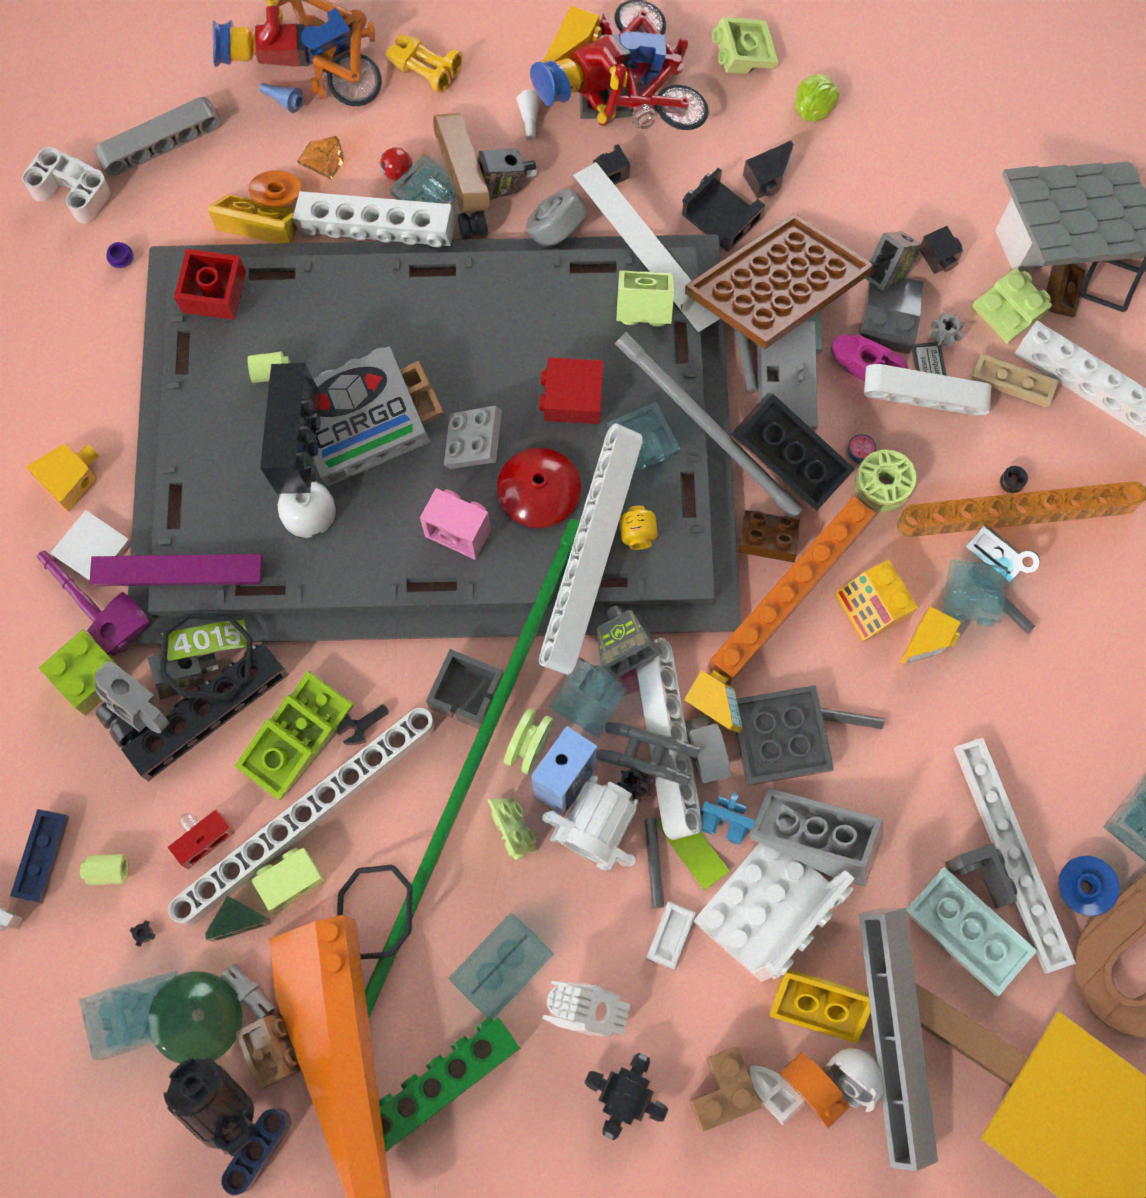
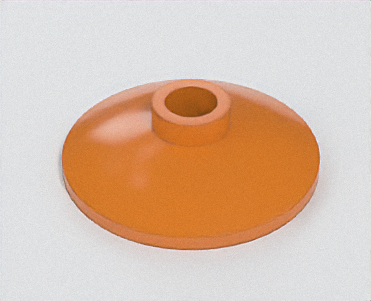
M280 170L260 173L249 184L251 198L257 203L268 207L289 205L298 199L299 192L302 191L301 182L295 175Z

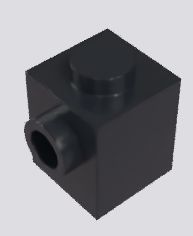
M948 226L925 235L921 242L922 248L920 252L934 274L942 270L944 272L950 271L958 265L959 258L963 252L962 244L958 238L953 236Z

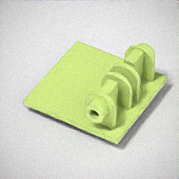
M514 798L489 799L488 802L493 811L491 816L496 827H500L498 832H502L504 835L501 838L502 841L506 840L504 844L509 856H513L514 860L517 861L525 857L526 853L537 852L535 835L525 824L521 805Z

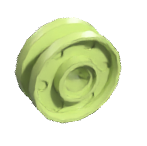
M883 449L872 452L862 461L855 477V490L858 498L868 508L879 512H890L899 509L908 501L916 485V472L913 464L905 455L894 450ZM885 477L891 481V484H883L879 478Z
M528 708L522 716L504 759V764L512 767L519 757L524 758L521 772L527 775L531 773L539 759L553 724V718L545 716L538 726L534 725L536 711Z

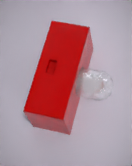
M216 809L201 821L193 813L187 812L182 814L179 819V824L185 834L167 848L181 866L189 869L234 834L235 830L223 814Z

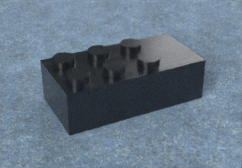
M306 363L271 364L260 469L277 494L311 493V483L316 480V469L313 461L314 456L318 455L316 431H319L321 427L320 415L318 414L320 391Z
M767 393L730 434L808 506L816 511L855 470L853 466L772 393Z

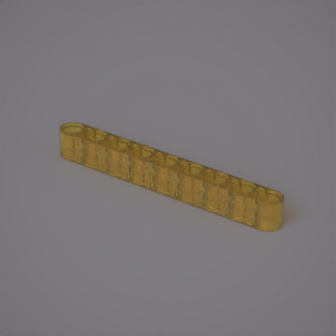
M1137 481L911 504L904 508L897 521V529L906 537L980 530L985 524L991 528L1124 515L1133 513L1146 500V488ZM1126 494L1131 495L1134 501L1129 500ZM1098 497L1104 498L1107 504H1103ZM1071 500L1077 501L1080 507L1074 506ZM1043 502L1049 503L1053 510L1047 509ZM1016 505L1022 506L1026 513L1020 512ZM988 508L995 509L999 516L992 515ZM961 511L968 512L972 519L965 518ZM933 514L941 515L945 521L940 522L936 520ZM906 517L914 518L918 524H910Z

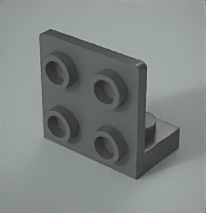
M993 843L958 855L946 862L951 873L959 870L960 874L964 875L980 869L996 909L1017 902L1015 896L1017 895L1016 885L1010 877H1007L1003 867L1005 866L1003 854L999 849L995 848Z

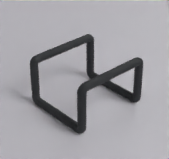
M1146 256L1140 268L1117 260L1104 261L1137 273L1123 306L1086 294L1089 281L1098 262H1092L1084 279L1080 296L1109 308L1126 312L1138 283L1146 271Z

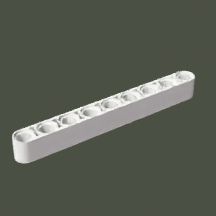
M616 423L609 428L603 443L539 656L541 666L566 675L573 671L577 663L643 440L641 434Z

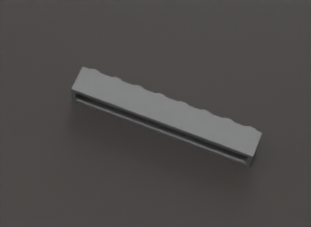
M879 908L859 913L877 1064L883 1077V1093L881 1097L890 1168L919 1171L938 1162L907 914L906 908Z

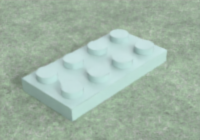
M945 867L941 868L906 908V914L995 996H999L1037 952L1031 944Z

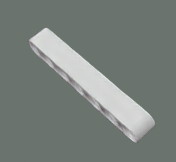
M659 638L655 641L660 647L662 654L636 668L646 729L649 732L673 737L688 743L673 651L666 639ZM649 744L650 754L652 756L655 745ZM666 749L661 765L691 775L687 786L654 776L663 830L669 839L675 840L699 833L702 828V818L691 756Z

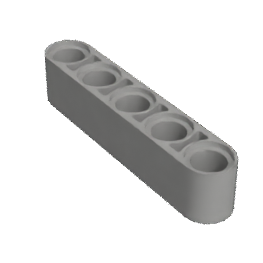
M199 97L99 143L95 148V154L105 173L109 176H116L214 131L221 123L220 118L210 100L206 97Z

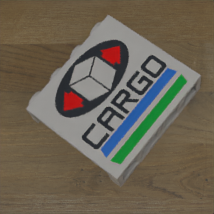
M390 346L377 348L365 357L349 360L344 366L335 370H326L314 378L320 391L318 414L321 420L320 430L316 431L318 455L314 456V462L321 479L327 486L431 442Z

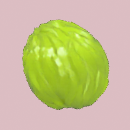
M812 74L803 79L796 90L795 108L798 114L805 121H818L826 118L836 107L839 89L830 77L823 74Z

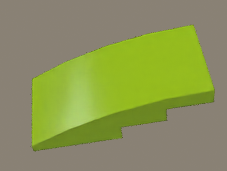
M307 671L293 693L286 695L273 716L265 720L235 764V767L276 799L281 800L320 754L355 704L313 672Z

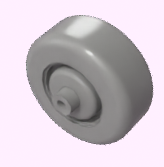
M571 188L562 189L544 199L532 212L526 223V231L541 247H552L565 240L580 226L586 217L587 205L575 190Z

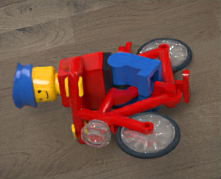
M628 0L619 5L615 12V23L619 31L614 27L608 13H603L599 21V27L602 28L601 35L608 36L576 50L572 60L567 58L557 62L549 60L543 63L540 61L535 62L531 66L530 79L532 85L546 106L551 107L554 102L565 103L570 99L572 93L578 91L579 94H582L589 101L595 111H599L597 119L601 126H605L610 120H613L616 115L617 106H626L633 109L632 123L636 128L641 129L650 128L655 123L659 114L668 125L674 128L693 130L702 126L709 114L708 105L704 97L691 87L671 85L661 90L658 95H654L670 76L680 74L683 71V57L688 47L687 38H680L677 47L671 48L666 41V35H664L666 20L663 13L655 5L644 0ZM642 81L645 90L639 95L636 83ZM623 86L627 87L629 96L621 95ZM612 88L607 105H605L598 91Z

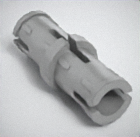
M237 963L228 967L235 974V979L227 970L222 973L221 978L238 994L237 999L241 1003L245 1002L259 1019L267 1017L260 1006H263L269 1014L275 1010L276 1007L258 990L259 985L255 981L251 982L238 967Z

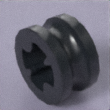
M1019 466L1008 467L1000 477V485L1003 490L1012 494L1021 491L1028 481L1026 471ZM1012 475L1017 476L1016 484L1010 483Z

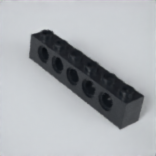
M264 642L259 646H252L251 669H258L257 675L229 698H183L174 705V710L165 716L169 725L161 733L147 729L142 734H135L127 740L126 746L121 750L142 778L149 782L288 676V673ZM246 652L244 657L238 662L226 665L221 670V674L214 680H207L202 683L197 691L222 693L226 687L234 686L245 677ZM210 704L211 707L207 714H198L202 705ZM186 721V729L181 733H175L176 725ZM162 739V747L158 751L152 752L151 746L153 742Z

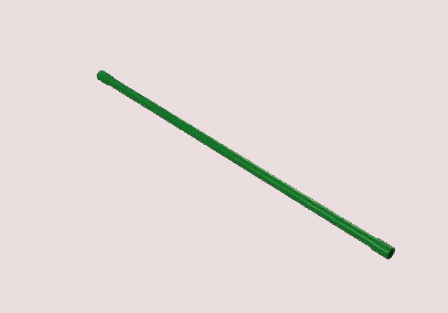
M569 519L554 560L412 881V919L567 566L580 523L578 520ZM407 895L382 952H389L406 930ZM398 951L390 958H379L365 989L368 1019Z

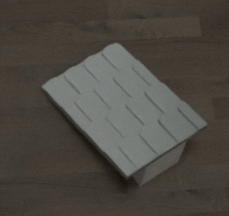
M1100 162L1074 166H1029L1004 169L1002 177L1012 198L995 232L1012 270L1017 268L1022 272L1044 266L1144 258L1146 256V189L1142 186L1139 180V173L1132 163L1102 164Z

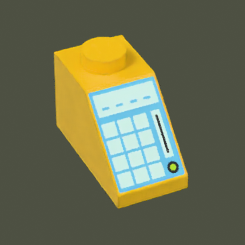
M929 606L923 614L899 662L907 664L942 654L948 646L953 648L961 634L957 631L961 622Z
M701 670L684 700L729 730L740 733L743 727L735 689L726 684L728 678L713 670L712 674Z

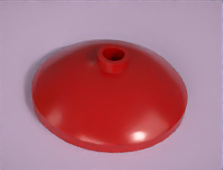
M531 448L517 453L505 463L498 476L497 494L502 509L512 520L530 528H548L560 524L574 512L581 496V480L576 467L565 455L548 448ZM539 477L544 481L541 484H536L534 479Z

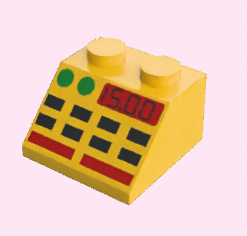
M890 560L865 571L835 593L836 598L862 642L911 618L918 609Z

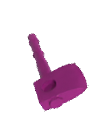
M46 550L38 553L37 558L44 565V568L48 569L62 585V588L72 596L80 609L93 622L87 632L107 654L115 656L119 652L126 651L130 647L131 642L149 624L150 621L141 607L124 592L117 595L102 611L75 584L74 579H71L58 565L56 559H53Z

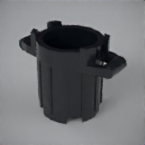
M207 1057L201 1060L189 1058L179 1064L169 1075L171 1079L167 1093H163L165 1103L168 1105L167 1109L205 1146L221 1149L225 1154L233 1157L252 1141L251 1136L256 1130L252 1123L255 1108L252 1098L221 1065H218L212 1059Z

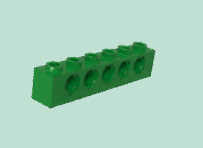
M491 1016L476 1027L478 1030L476 1035L470 1039L465 1035L451 1046L453 1049L451 1054L445 1058L440 1054L426 1065L428 1071L418 1078L414 1074L401 1084L403 1090L393 1097L389 1093L379 1100L381 1117L386 1118L390 1123L388 1134L383 1136L385 1152L521 1049L499 1017L494 1021ZM481 1040L488 1041L492 1047L491 1054L485 1059H481L475 1054V1046ZM456 1059H461L466 1064V1073L461 1078L454 1077L450 1072V1065ZM431 1078L437 1079L441 1084V1091L436 1097H430L425 1091V1084ZM405 1098L412 1099L416 1105L415 1112L410 1117L404 1116L400 1111V1103Z

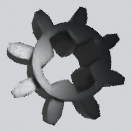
M634 769L627 770L626 772L620 771L622 777L617 785L630 792L634 800L637 799L639 800L638 803H640L641 797L645 795L651 797L649 791L651 785L655 784V781L647 778L649 774Z

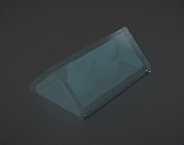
M510 912L448 979L487 1018L491 1016L494 1019L554 954L531 929Z

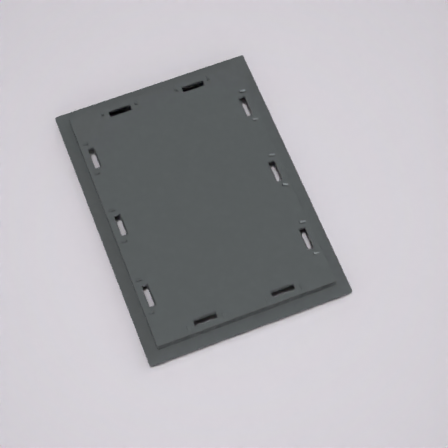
M716 234L656 236L691 281L720 263L719 237ZM622 236L567 237L562 242L548 248L541 247L532 238L452 240L451 246L440 247L419 243L408 245L397 241L387 243L373 241L150 247L130 556L261 554L263 556L262 584L129 586L128 596L141 607L150 621L147 627L131 642V645H162L161 633H164L166 629L188 613L228 615L235 620L244 619L247 632L252 637L253 643L520 637L560 546V540L569 519L581 520L606 434L615 423L641 434L643 439L620 517L628 512V508L632 506H644L645 510L652 511L656 516L658 537L652 543V546L647 549H630L629 545L624 544L621 540L620 523L618 522L602 578H627L628 587H604L598 589L585 635H597L596 630L598 626L609 621L607 610L613 606H621L624 612L632 610L644 622L651 634L735 632L741 625L731 456L642 368L631 361L615 345L616 341L627 332L644 349L645 353L730 436L724 321L719 319L698 332L674 301L671 324L652 326L649 323L638 322L635 325H627L622 323V321H616L619 270L650 272ZM186 249L240 256L246 270V276L235 320L181 312L174 299V294ZM616 265V273L570 274V266ZM456 268V276L410 277V269ZM252 272H295V279L249 280V276ZM676 323H686L688 363L677 364ZM190 333L188 374H177L179 334ZM390 346L398 361L399 369L419 361L445 416L424 426L431 442L330 486H327L321 479L316 464L313 461L316 469L315 481L324 485L334 499L336 508L334 521L325 532H319L309 538L295 536L289 532L279 518L277 504L280 494L275 492L260 469L269 381L252 383L248 368V356L282 351L284 357H289L290 363H306L313 379L326 370H335L344 366L349 360L360 359L369 355L377 348H386ZM548 357L603 360L600 424L544 421V411H539L540 394H545V386L541 385V370L547 369ZM490 406L500 408L502 414L496 462L449 469L444 466L450 413ZM531 448L552 449L565 455L576 467L581 480L580 500L574 512L560 524L540 529L526 527L512 520L502 509L497 494L498 476L505 463L523 450ZM683 474H694L696 518H685ZM539 477L534 479L536 484H541L544 481ZM171 485H182L180 529H168ZM436 488L442 491L446 489L458 494L461 500L468 503L474 501L486 508L489 515L491 532L476 560L425 537L420 516ZM564 572L536 636L546 635ZM457 582V591L407 592V583ZM286 586L285 595L237 596V587ZM188 619L176 630L225 621Z

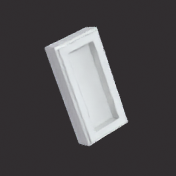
M668 901L646 959L674 970L696 912Z

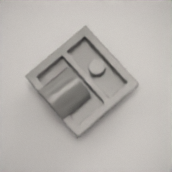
M497 406L450 413L444 466L449 469L496 462L502 410Z

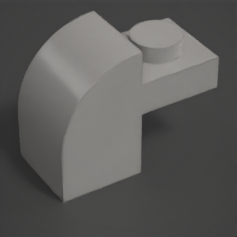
M708 715L685 721L689 743L700 747L697 758H694V763L702 783L731 776L727 751L718 724L714 723L713 719Z

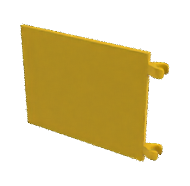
M1056 1012L980 1139L1059 1198H1146V1076L1062 1013Z

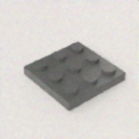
M816 685L737 699L743 728L740 733L736 732L747 786L834 770Z

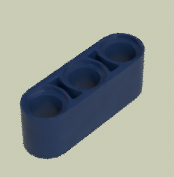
M272 1108L260 1115L254 1124L256 1130L251 1136L252 1141L235 1154L222 1175L221 1184L228 1194L239 1195L249 1191L254 1186L289 1131L291 1118L286 1110ZM272 1114H277L282 1121L281 1127L277 1132L271 1131L268 1127V1119ZM254 1142L260 1143L264 1149L263 1156L259 1160L254 1159L250 1154V1148ZM236 1170L242 1171L245 1175V1184L242 1188L236 1187L232 1182V1176Z

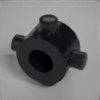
M144 920L143 924L130 928L129 932L132 933L136 946L141 947L142 943H147L156 937V934H153V930L149 926L150 922Z

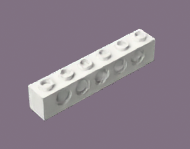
M300 191L293 220L300 233L309 236L319 234L328 235L332 238H339L341 236L352 237L356 240L375 239L385 243L397 241L408 245L419 243L440 247L451 246L456 216L451 204Z
M1036 321L1014 355L1047 376L1058 380L1063 386L1146 437V388L1041 322Z

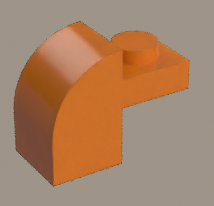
M803 1052L780 1072L786 1082L805 1100L828 1129L850 1108L843 1098L844 1094Z

